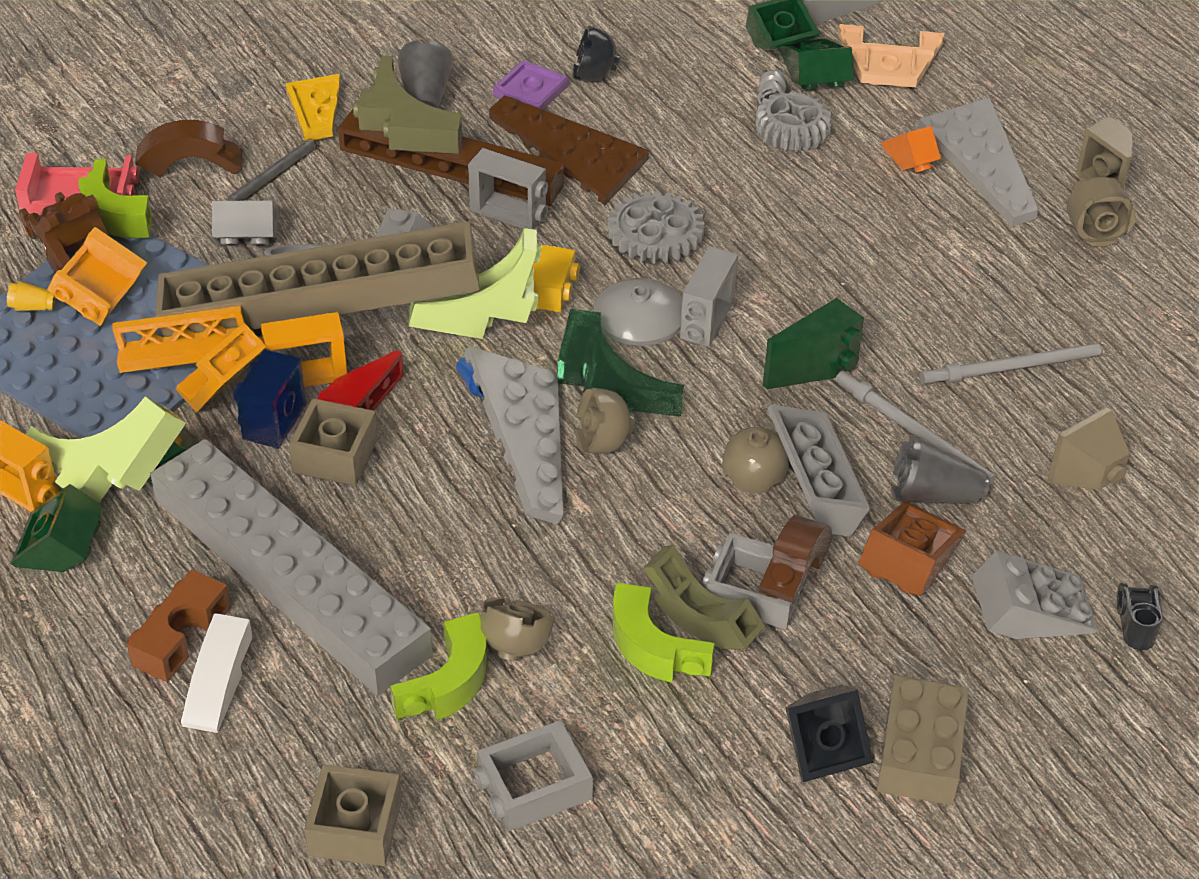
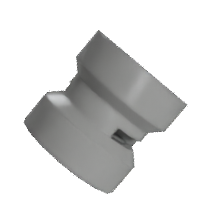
M767 71L762 74L758 90V102L760 105L762 100L769 99L771 94L778 96L779 91L786 94L787 80L782 73Z

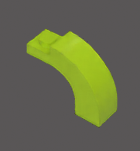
M94 159L92 171H88L86 178H79V190L86 197L92 194L95 197L99 206L97 209L98 214L108 234L126 238H149L152 214L148 195L129 196L111 192L107 159Z
M616 582L613 597L612 631L616 645L622 655L641 672L662 681L672 682L674 671L710 677L713 665L714 643L674 637L662 632L652 623L649 617L652 588Z
M478 612L444 621L445 646L450 657L439 670L426 676L390 686L392 709L396 719L416 716L432 709L436 720H439L457 712L475 697L484 682L487 671V642L481 630V618Z

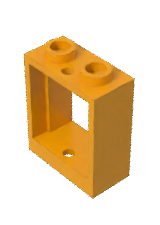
M338 312L261 324L262 337L258 338L267 347L259 354V357L265 356L266 359L260 361L262 380L269 379L271 392L332 383L336 378L347 374L344 336ZM324 342L329 344L330 357L276 365L274 350Z
M0 420V494L32 512L59 492L58 484L55 482L56 476L49 449Z

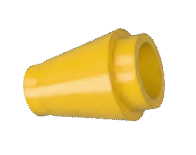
M20 280L18 283H10L7 293V307L14 308L15 312L54 310L56 297L47 289Z

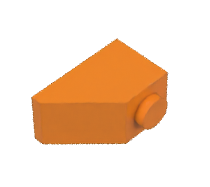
M932 126L914 130L881 142L884 150L902 170L914 168L915 173L932 168L930 162L941 159Z

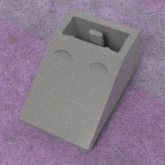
M996 550L972 575L987 630L1014 639L1094 634L1098 631L1080 576L1074 573L1065 572L1045 564H1039Z

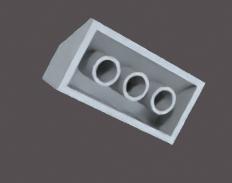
M770 404L767 408L816 521L830 526L832 535L851 537L870 510V507L827 413Z

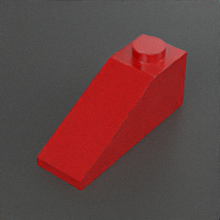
M398 350L393 351L336 378L326 390L320 392L317 399L374 411L404 376L402 352Z

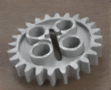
M656 190L654 195L644 191L641 197L633 193L632 200L623 197L622 204L615 203V210H610L607 225L608 238L612 239L613 246H619L620 253L629 251V258L639 255L640 262H643L646 258H651L652 263L655 264L657 258H662L665 263H668V257L671 256L678 261L680 260V253L689 256L690 249L697 250L698 243H702V236L704 235L703 214H699V207H691V200L682 202V195L672 198L671 192H667L665 196H662L659 190Z

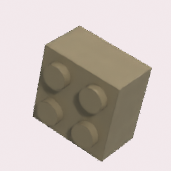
M312 398L289 443L292 473L356 486L378 440L376 411Z
M323 764L304 828L308 856L386 867L402 802L400 775Z

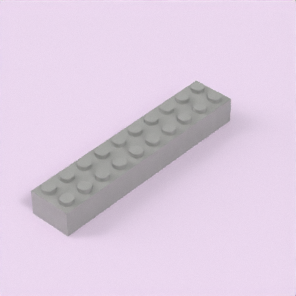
M208 440L200 441L150 473L155 499L161 506L377 696L433 656L431 628Z

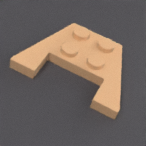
M840 24L838 33L841 42L852 47L853 67L861 83L893 85L901 88L916 87L943 45L944 33L920 31L918 47L864 43V26Z

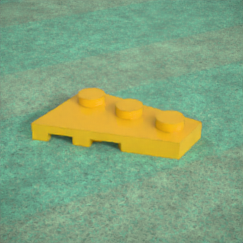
M340 74L285 83L286 93L305 141L307 139L321 140L322 138L333 137L341 83Z

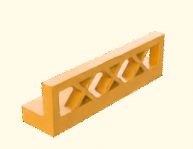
M235 306L113 323L112 330L119 349L117 357L119 372L197 363L238 328L226 329L219 325L222 319L236 318L238 327L243 323L246 324L242 307ZM191 323H200L206 329L203 332L194 333L187 329V327ZM167 327L175 331L172 336L162 337L154 333L157 328ZM134 331L142 335V338L138 341L126 342L123 333Z

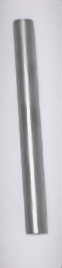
M312 139L304 141L229 195L228 201H243L315 149V142Z

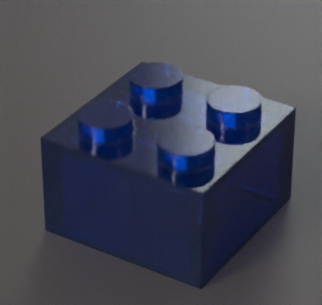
M264 349L257 361L252 362L249 373L243 382L238 383L234 392V400L237 402L239 413L238 424L241 426L243 440L276 449L280 448L306 406L301 358Z

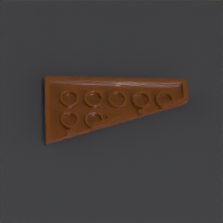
M506 95L489 109V118L509 134H517L523 139L525 146L529 149L534 147L538 150L540 157L564 163V175L567 178H575L579 181L581 188L587 193L590 191L598 196V201L604 206L649 159V150Z

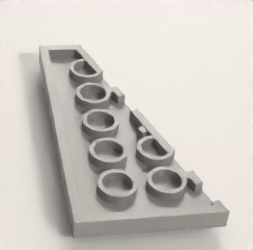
M990 97L919 119L918 129L932 126L939 151L1011 226L1037 218L1038 207Z

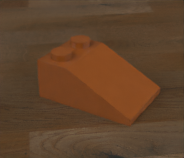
M903 502L871 530L858 565L867 569L868 574L875 578L887 579L897 584L898 588L907 594L921 596L933 584L964 537L966 530L909 502Z

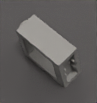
M482 148L468 164L470 211L522 229L534 230L540 222L546 219L548 214V206L546 205V193L548 191L546 169ZM494 177L528 188V203L494 192Z
M708 247L683 291L680 339L710 347L735 299L738 254Z
M729 533L724 546L718 545L713 559L715 567L713 570L708 569L706 571L702 586L711 593L725 599L748 598L763 623L787 630L807 580L808 571L794 603L725 584L733 564L765 573L773 556L774 547L771 544Z
M561 720L477 751L478 767L473 769L475 780L480 790H487L490 796L488 801L491 812L496 820L502 819L508 832L593 798V777ZM550 752L564 780L512 799L498 771Z

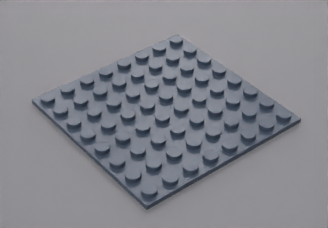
M109 234L112 239L139 256L147 264L137 282L101 326L85 318L79 311L57 298L54 310L15 312L14 308L7 307L8 290L0 295V391L79 438L90 437L111 428L130 414L145 396L174 412L186 402L175 388L198 368L195 365L196 363L120 373L117 366L119 349L112 326L116 322L155 317L159 274L209 265L152 235L149 238H126ZM80 248L68 253V257L71 259ZM46 261L20 281L48 289L56 272L51 269L48 261ZM157 328L154 333L163 337L160 328ZM261 328L252 329L257 337H262ZM134 331L123 333L126 342L138 341L142 338V335Z

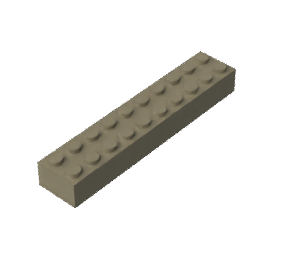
M470 221L162 273L158 275L155 317L241 306L246 325L252 330L261 328L262 323L334 312L343 315L480 291L477 250ZM236 318L222 319L219 322V325L226 329L238 327ZM191 323L187 329L198 333L203 332L206 327L200 323ZM167 327L160 328L163 337L172 336L175 332Z

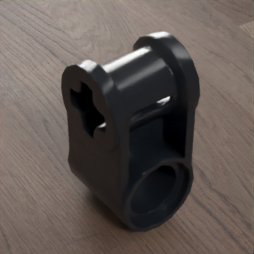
M1120 583L1117 591V611L1121 619L1123 639L1133 649L1148 650L1156 642L1163 617L1160 607L1159 588L1157 585H1150L1149 588L1128 587L1126 583Z

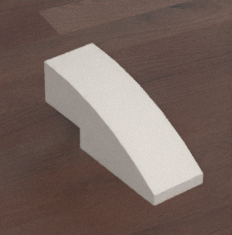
M214 613L192 675L181 720L183 727L218 733L242 677L241 664L253 638L249 619Z

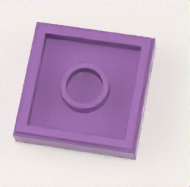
M522 60L493 87V96L502 98L506 95L544 110L569 86V77Z

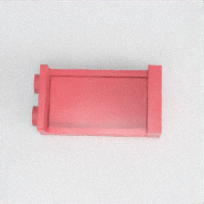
M26 153L15 188L19 209L25 208L29 213H42L43 208L56 203V193L62 192L65 199L75 193H80L79 178H86L88 171H92L93 167H41L38 153ZM126 155L123 168H108L111 180L110 191L120 195L131 196L135 195L134 184L139 183V168L134 166L132 155Z

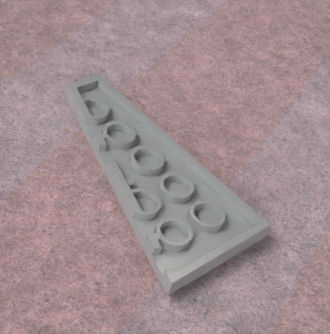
M468 345L464 352L466 362L471 363L473 366V380L476 386L481 387L485 397L482 402L497 441L502 442L506 452L503 457L506 465L512 466L516 476L514 485L526 516L558 524L563 517L557 372Z

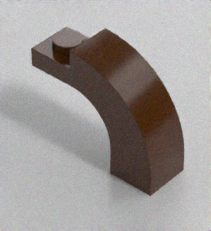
M177 120L158 126L142 139L137 146L135 164L161 178L165 171L177 160L187 157H198L236 174L242 167L243 149L231 141L224 140V128L200 120Z
M793 515L782 529L773 547V556L759 585L760 592L794 603L809 567L820 569L832 542L831 527L799 515Z

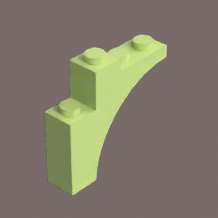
M524 228L521 237L509 254L499 263L479 274L480 291L410 303L409 327L483 339L486 327L491 328L494 318L527 323L530 311L535 312L538 304V293L534 292V268H532L533 263H538L541 256L542 246L537 244V230Z
M145 396L138 406L123 420L111 428L90 437L69 440L58 439L32 426L26 435L48 447L53 468L60 474L55 480L60 487L65 488L71 484L100 503L112 484L121 489H124L127 485L140 491L150 477V473L159 464L186 422L167 407Z

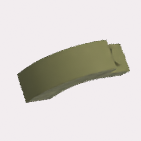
M674 545L664 546L644 567L658 589L653 598L660 608L679 627L701 641L712 642L714 647L722 649H746L764 629L763 621L748 598L725 599L708 591L695 579Z

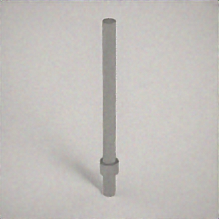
M1095 343L959 365V363L945 364L941 369L922 371L920 379L922 384L940 381L954 383L960 382L965 377L1099 356L1102 350L1100 344Z
M845 371L839 372L836 381L853 392V397L863 404H870L913 435L984 470L986 478L990 480L989 485L993 483L996 475L875 393V388L865 381L859 382Z

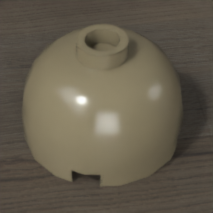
M592 388L584 391L576 417L583 418L582 429L576 428V438L580 450L592 454H608L617 450L634 428V417L630 414L628 405L622 396L613 391L602 388Z
M749 427L737 432L729 439L725 447L722 461L723 474L725 477L728 475L733 480V486L737 489L750 493L768 492L771 486L779 483V486L783 484L788 475L789 458L779 435L772 430L762 427Z
M500 597L484 600L481 612V630L486 637L487 644L493 649L498 650L500 658L518 661L520 656L532 655L541 650L548 642L555 617L550 616L551 612L547 609L521 600H515V605H503L505 598Z

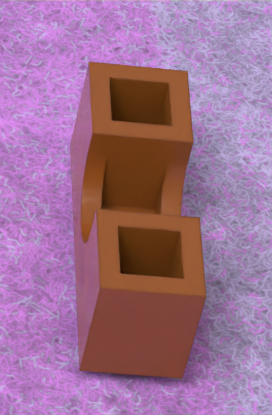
M191 569L183 580H179L174 585L169 596L153 609L146 622L130 635L126 644L131 665L168 683L189 658L185 635L179 631L192 626L208 630L214 613L225 615L231 609L227 585Z

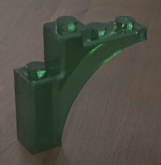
M570 309L558 356V384L583 386V393L585 390L592 388L606 389L622 396L630 411L681 417L684 385L651 377L623 361L606 341L601 327V312Z

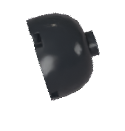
M590 25L588 29H585L576 54L579 65L574 64L573 79L590 83L599 82L607 77L610 70H616L620 55L615 54L616 44L607 32Z

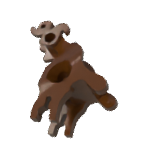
M58 192L55 194L56 203L43 208L41 215L35 212L29 214L25 208L19 210V216L28 236L32 240L39 237L44 246L47 261L55 272L64 268L70 261L67 254L81 248L94 227L109 236L98 214L97 209L99 206L93 194L86 197L82 193H75L65 199L63 193Z

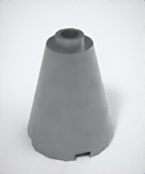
M420 40L405 44L398 55V67L404 90L417 100L439 108L453 67L451 51L445 45L429 40V44H420Z
M910 434L908 436L910 442L904 440L893 471V475L898 476V486L891 484V494L894 500L900 502L977 503L980 498L986 497L990 480L986 478L984 470L918 436Z

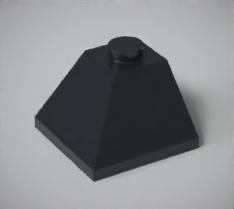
M838 685L808 693L785 707L802 782L873 763L858 689Z

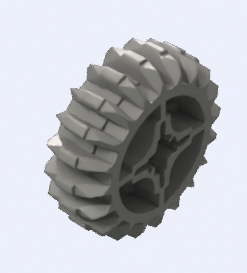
M791 90L785 94L779 91L778 96L771 94L769 99L762 100V104L758 106L756 111L755 126L756 131L759 133V138L764 139L766 145L773 144L774 149L783 148L784 152L794 150L795 153L798 150L808 152L809 147L817 149L819 144H824L831 131L832 117L831 112L828 111V105L822 104V99L820 98L813 99V94L803 95L802 91L800 93H793Z

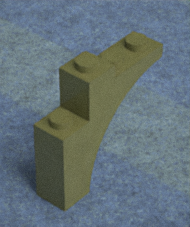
M382 56L379 67L374 68V84H370V89H362L359 100L354 101L353 115L354 118L359 120V130L384 131V137L389 138V150L459 154L462 140L461 112L435 108L408 94L394 76L393 56Z

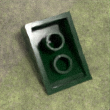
M832 38L805 40L779 48L792 82L801 85L802 89L818 88L819 83H828L830 87L844 86V81H853L852 47Z
M835 298L769 338L766 348L763 387L773 389L833 379L841 371H851L859 361L864 317L838 298Z

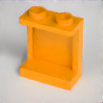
M94 227L88 234L84 244L62 270H58L54 274L47 290L54 294L58 300L67 303L79 311L85 318L101 326L137 282L147 262Z
M243 323L195 364L198 368L179 383L175 389L198 412L234 381L267 346Z

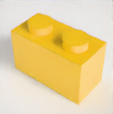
M541 244L540 260L532 265V268H534V292L538 293L536 309L561 313L565 301H570L572 281L578 280L580 263H575V250Z

